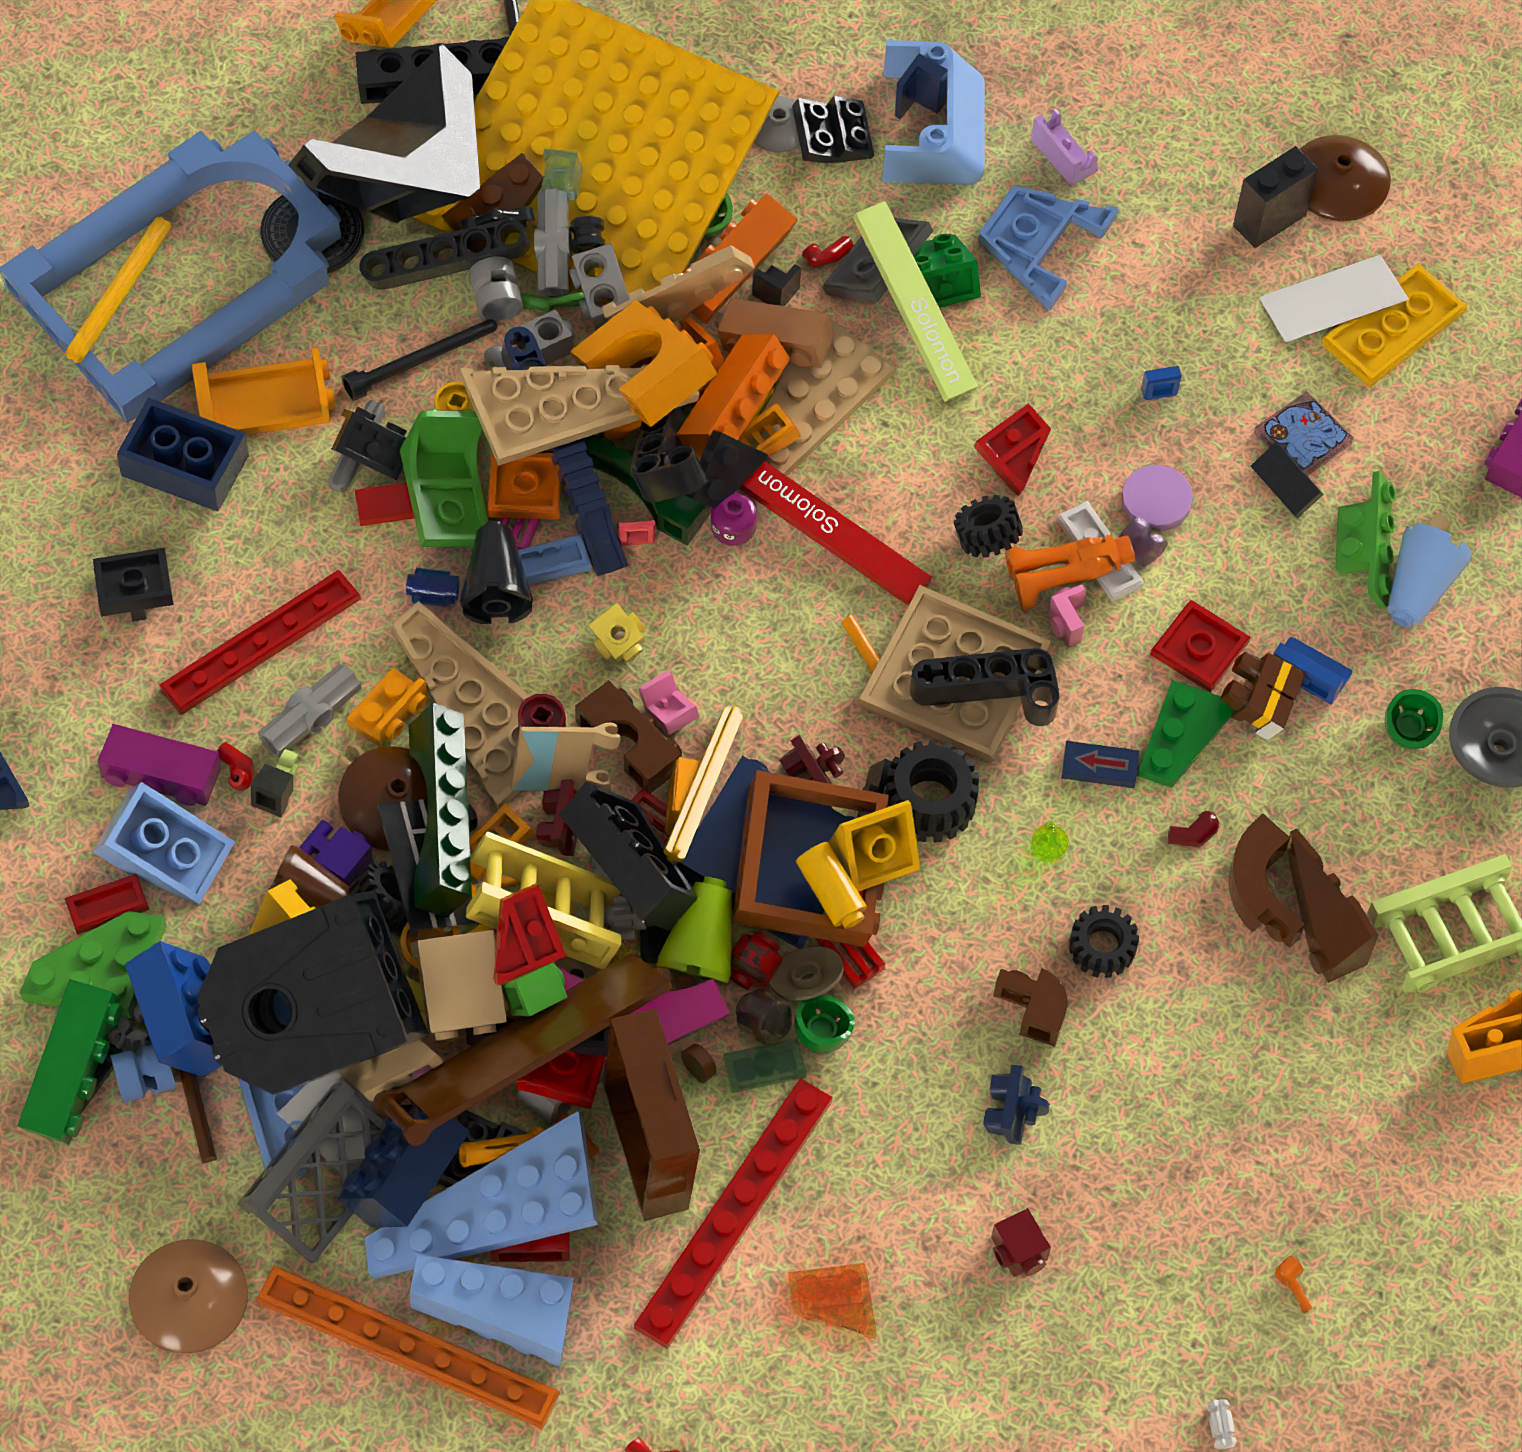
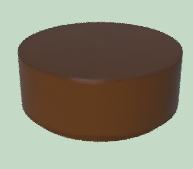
M692 1044L681 1052V1058L685 1067L697 1081L705 1083L716 1075L715 1062L701 1045Z

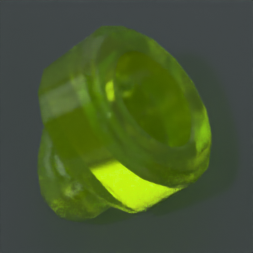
M1052 821L1046 822L1045 825L1040 826L1033 833L1031 841L1032 853L1043 862L1052 863L1059 861L1065 856L1068 849L1069 839L1067 833Z

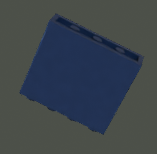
M743 755L694 834L685 859L677 863L680 871L692 887L695 882L703 883L705 876L726 881L725 888L732 891V910L749 784L757 770L770 772L762 762L755 759L749 760ZM769 794L755 902L823 914L825 910L798 867L796 860L814 846L823 842L829 843L840 824L856 818L844 816L834 810L832 806ZM765 929L798 949L803 948L809 939L808 936Z

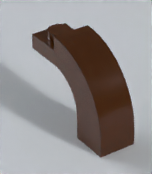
M1261 814L1245 830L1237 844L1229 872V893L1235 911L1251 932L1255 931L1263 923L1272 939L1277 942L1283 941L1290 948L1300 939L1305 923L1273 895L1268 887L1265 875L1268 868L1285 854L1290 837L1265 814Z

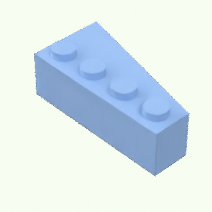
M416 1255L410 1289V1308L456 1327L459 1325L477 1332L478 1336L491 1341L492 1339L498 1340L514 1347V1350L526 1355H535L547 1360L549 1364L561 1367L574 1278Z

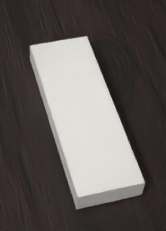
M1088 501L1057 515V522L1071 542L1087 537H1101L1105 540L1106 535H1111ZM1131 563L1121 565V570L1119 571L1113 569L1111 573L1097 578V581L1112 602L1142 588L1144 583Z

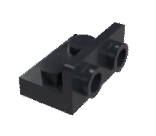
M357 407L355 412L344 409L341 416L345 417V420L331 449L389 478L397 480L403 468L400 449L406 439L404 436L407 430L390 422H387L384 427L374 422L376 415L360 407Z

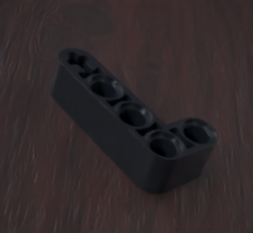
M680 407L674 408L652 427L643 421L641 422L630 470L646 502L653 503L693 493L702 488L707 481V476L694 449L691 446H684L676 435L685 422Z
M1031 648L925 659L915 664L912 669L910 695L917 704L932 706L1020 696L1024 716L1030 724L1046 726L1053 722L1056 717L1059 702L1058 682L1053 659L1043 649ZM1031 669H1037V670L1041 671L1042 673H1040V674H1034V673L1030 672L1029 670H1031ZM994 673H1002V674H1004L1006 677H1003V678H1001V677H996V676H994L993 674H994ZM957 677H966L970 680L960 681L957 679ZM1036 701H1044V702H1046L1048 705H1046V706H1040V705L1036 704L1035 702H1036Z

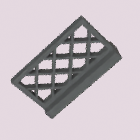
M345 1081L330 1087L237 1203L248 1214L253 1213L310 1263H315L353 1214L343 1204L344 1210L338 1217L325 1218L323 1195L342 1193L344 1190L343 1183L348 1176L347 1165L361 1164L364 1160H347L345 1137L363 1136L365 1151L371 1142V1135H380L386 1127L385 1122L354 1095L355 1090ZM350 1106L361 1115L363 1131L344 1132L343 1115ZM370 1124L377 1130H370ZM336 1125V1133L329 1134ZM337 1138L339 1161L320 1162L319 1145L324 1139ZM312 1155V1161H313V1163H306V1164H305V1162H306V1161L309 1159V1157ZM340 1166L342 1188L323 1190L321 1167ZM313 1168L315 1191L296 1192L295 1175L300 1169ZM288 1185L289 1193L281 1194V1192ZM316 1195L318 1218L299 1220L297 1197ZM289 1198L291 1221L279 1222L267 1212L276 1199ZM326 1222H333V1224L327 1230ZM318 1223L320 1240L311 1250L301 1241L299 1225ZM284 1226H292V1233Z

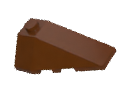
M1294 829L1290 831V840L1286 852L1301 918L1305 923L1304 931L1310 952L1309 960L1315 972L1318 974L1322 973L1329 983L1366 966L1379 933L1353 895L1346 898L1342 894L1339 887L1341 886V880L1335 873L1327 876L1323 871V862L1320 855L1300 831Z

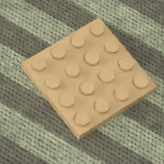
M919 585L863 690L858 706L941 742L953 744L955 748L992 763L1022 704L1021 697L923 706L917 704L910 695L912 669L915 664L925 659L1040 648L1049 652L1052 641ZM1031 669L1029 671L1037 674L1039 670ZM994 673V674H993V675L996 676V677H1001V678L1006 677V676H1005L1004 674H1002V673ZM957 677V679L960 681L970 680L966 677Z

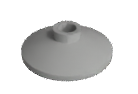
M783 96L777 97L753 142L754 144L771 152H787L800 147L792 108L796 100Z

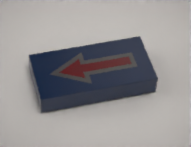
M1066 740L1061 779L1134 788L1139 750Z

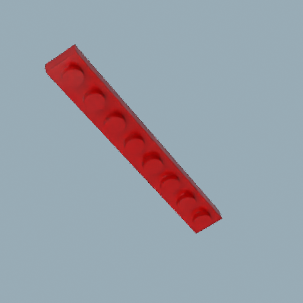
M801 1078L798 1080L635 1322V1330L668 1349L831 1105L832 1096Z

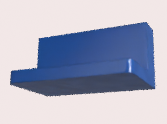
M1290 637L1285 645L1280 643L1273 654L1279 659L1306 672L1300 688L1331 705L1352 675L1351 669L1294 637Z

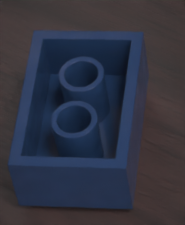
M148 398L117 452L121 476L217 512L220 510L249 457L246 433Z
M413 1104L400 1105L414 1120L427 1119ZM387 1116L385 1120L386 1127L380 1136L371 1141L364 1152L366 1157L358 1169L353 1170L346 1177L343 1183L344 1190L338 1197V1200L371 1227H408L470 1133L455 1118L448 1120L431 1131L426 1142L419 1146H413L404 1138L403 1131Z

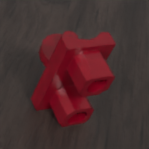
M798 735L790 740L794 748L779 759L781 765L791 777H796L808 769L812 775L808 780L832 784L825 772L830 771L834 778L841 776L843 771L839 765L845 759V754L839 747L829 749L826 743H821L816 747L820 755L816 758L809 745L805 744L802 737Z
M572 779L562 780L560 789L544 791L542 799L543 810L547 815H555L554 822H540L536 830V839L542 846L557 847L561 854L565 856H574L577 842L576 835L559 815L578 792L573 788L574 781Z

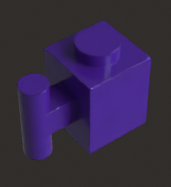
M321 820L299 848L310 856L315 853L317 856L314 859L350 887L352 882L373 862L371 844L361 833L357 831L351 833L343 827H340L332 838L328 840L326 837L331 833L333 827L327 821Z

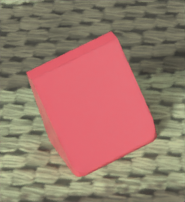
M655 520L617 523L621 546L653 544L655 542Z

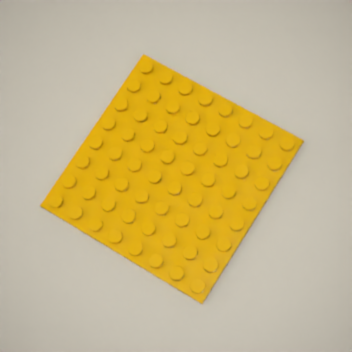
M530 0L474 101L480 185L523 153L544 177L545 183L539 192L545 189L567 191L569 199V226L573 219L582 216H595L604 220V230L601 232V237L605 240V245L612 243L628 294L640 288L647 292L662 285L661 278L671 273H684L773 107L779 95V90L574 1ZM538 194L529 205V207L533 208L535 221H526L527 227H525L530 237V248L524 256L510 260L512 263L534 273L538 271V260L536 259L534 249V230L538 228ZM460 201L412 218L445 233L453 232L443 221L442 215ZM510 233L505 244L511 245L516 243L520 238V233ZM569 258L570 270L575 268L572 258ZM593 268L587 275L590 277L599 276L603 269ZM569 272V288L572 289V290H574V291L582 292V293H583L582 288L575 290V287H574V284H573V281H572V278H571V275H570V272ZM606 298L601 300L600 302L603 304H608L613 302L614 300Z

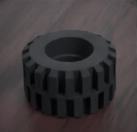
M929 740V745L923 746L922 741L914 743L913 750L905 747L900 751V758L895 756L891 762L890 769H888L885 794L888 795L887 807L907 800L911 803L915 834L919 835L918 841L926 842L927 837H933L934 843L942 842L943 835L945 834L949 840L956 837L957 830L959 829L963 832L968 827L969 820H972L975 814L979 792L978 772H974L975 764L972 759L965 761L966 753L961 749L956 752L953 751V744L945 742L944 746L937 745V740ZM923 781H935L946 786L950 790L951 795L944 800L928 801L916 795L912 787Z

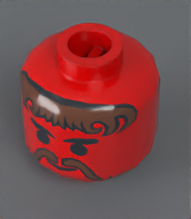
M757 931L753 935H742L731 951V971L733 973L730 979L746 990H749L751 985L760 988L767 986L782 962V957L778 952L780 946L771 938Z

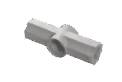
M545 189L538 193V228L534 230V249L536 259L538 260V292L540 295L548 297H560L569 294V258H572L569 199L567 191L558 189Z
M338 664L311 688L304 686L298 689L287 701L285 710L258 731L259 739L274 756L276 755L280 758L285 749L290 750L309 733L311 735L318 734L322 730L321 726L325 728L332 721L334 712L361 690V683L346 665Z

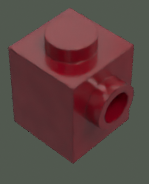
M1028 1208L994 1224L991 1239L995 1244L993 1252L1003 1269L1008 1267L1013 1277L1023 1272L1026 1276H1030L1046 1266L1045 1261L1048 1260L1051 1246Z

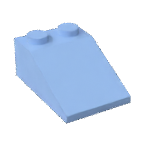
M140 782L128 790L92 852L128 874H137L139 879L199 905L235 841Z

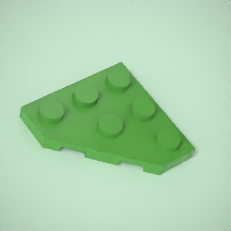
M127 911L33 961L20 991L22 1000L24 1002L60 1007L68 981L72 979L115 993L121 998L119 1003L122 1005L121 1017L131 1018L137 998L125 963L161 941L166 928L164 916Z

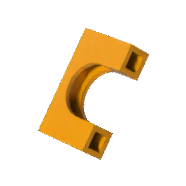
M634 300L570 351L579 366H586V369H605L606 365H619V368H629L644 358L657 355L648 366L618 388L634 415L650 427L717 375L711 364L714 357L702 342L696 344L687 331L679 332L669 318L663 320L652 306L646 308L637 300Z

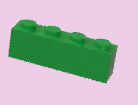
M69 979L17 1125L19 1128L68 1145L72 1137L78 1136L84 1119L83 1115H81L85 1100H90L95 1091L97 1080L94 1078L96 1068L98 1063L102 1064L108 1054L109 1041L106 1040L111 1026L115 1027L121 1017L122 1005L119 1004L121 998L115 993Z

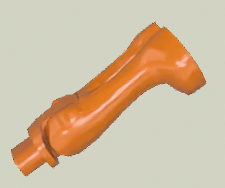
M1106 535L1105 540L1101 537H1087L1067 544L1035 550L1012 547L1007 551L1005 550V559L1012 581L1015 580V590L1021 610L1027 611L1035 607L1039 593L1056 586L1091 581L1111 573L1113 569L1119 571L1121 570V565L1135 562V554L1128 535L1113 539L1112 535ZM1064 563L1068 564L1063 567L1028 573L1029 571H1034L1049 565Z

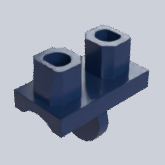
M1011 1065L1010 1074L992 1075L990 1094L994 1100H1005L1004 1109L987 1108L983 1121L988 1133L1005 1135L1009 1143L1021 1145L1024 1125H1035L1037 1116L1047 1115L1050 1108V1103L1040 1097L1042 1089L1038 1086H1032L1031 1079L1023 1075L1024 1067L1022 1065Z

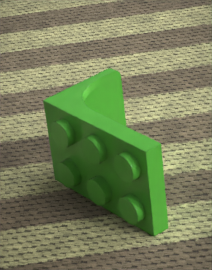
M429 409L420 412L400 449L421 547H473L477 530L489 522L477 471V449L483 429L476 412L473 410L440 411L438 409Z

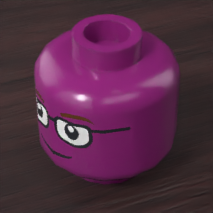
M734 493L720 503L716 509L711 508L710 524L714 537L721 543L729 546H739L747 543L753 537L757 525V509L753 501L746 495Z

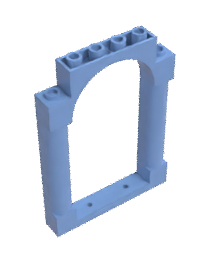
M255 130L226 150H223L215 139L209 140L202 131H199L168 153L169 161L40 249L37 250L32 245L0 267V274L5 287L65 353L76 334L47 303L43 296L145 228L156 217L164 215L199 190L225 181L242 180L261 183L277 190L291 202L299 215L297 232L286 252L271 265L273 272L141 364L134 360L112 375L90 350L81 363H74L126 423L138 417L148 398L160 402L194 378L192 364L206 362L208 369L330 283L327 273L329 264L321 252L342 238L339 227L341 218L333 206L330 204L325 206L317 190H312L288 166L289 160L284 162L278 156V150L272 141L268 138L263 140Z

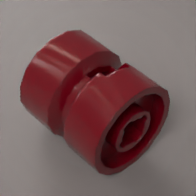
M535 694L526 698L518 710V733L520 732V727H566L565 708L561 701L548 694Z

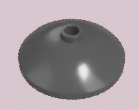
M1491 687L1479 690L1460 703L1451 719L1449 741L1455 758L1470 775L1489 785L1503 788L1522 786L1521 690L1508 687ZM1501 745L1506 751L1500 752L1494 746Z

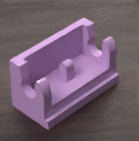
M1054 109L1051 114L1052 118L1047 123L1043 115L1034 118L1031 140L1068 184L1072 186L1098 171L1096 166L1098 158L1092 151L1088 155L1061 125L1062 116Z

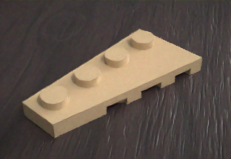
M730 245L690 264L691 271L685 274L671 273L661 278L662 285L644 292L640 288L629 293L630 300L618 306L614 302L602 306L605 318L610 320L634 300H637L646 308L652 306L663 320L669 318L674 323L687 316L690 311L702 303L714 298L717 293L732 283L741 280L744 275L755 267L750 256Z

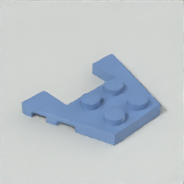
M1013 186L979 232L978 241L1046 309L1051 310L1065 291L1067 281L1041 268L1040 264L1070 223L1102 238L1117 218L1118 209L1107 205L1105 209L1089 206L1088 201L1079 199L1075 202L1056 199V194Z

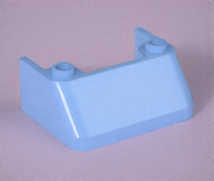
M886 40L883 77L901 78L919 53L948 69L947 125H930L924 128L920 133L919 146L885 145L882 182L959 185L977 183L983 177L985 166V82L982 74L944 43Z

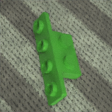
M1375 471L1372 475L1371 501L1338 507L1335 568L1340 574L1369 570L1368 594L1377 606L1382 609L1388 607V595L1391 594L1392 589L1389 564L1393 563L1394 555L1390 544L1391 533L1395 530V523L1391 511L1392 503L1396 500V492L1391 481L1388 482L1381 471Z

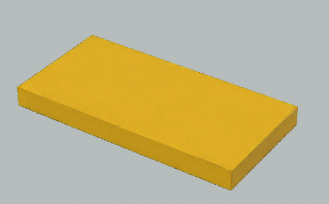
M1419 263L1397 279L1409 300L1343 322L1322 338L1321 344L1370 388L1467 310L1468 306Z

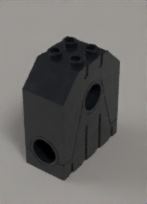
M375 891L350 894L218 947L197 997L200 1005L198 1015L203 1026L210 1031L214 1042L212 1044V1053L216 1062L223 1066L226 1073L273 1095L298 1088L429 1036ZM278 990L284 993L291 1002L292 1017L288 1027L281 1024L274 1014L273 1001Z

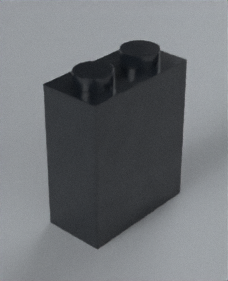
M1295 146L1244 178L1233 227L1254 248H1257L1305 217L1318 168Z

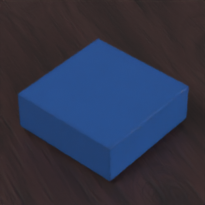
M1179 366L1145 371L1141 386L1143 398L1152 400L1176 396L1182 377Z

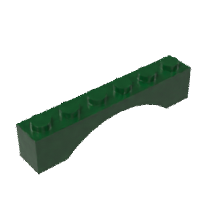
M591 435L580 439L581 442H585L587 447L586 454L588 457H591L594 464L592 468L611 475L628 486L642 500L652 515L657 530L687 546L709 517V506L685 495L653 503L646 502L630 470L634 453L629 454L605 437L600 438L596 435ZM545 450V451H542L541 453H553V450H551V451H549V452H548V450Z
M433 702L408 725L409 755L417 761L423 771L428 795L425 838L414 873L415 908L447 918L472 896L465 729L463 713Z

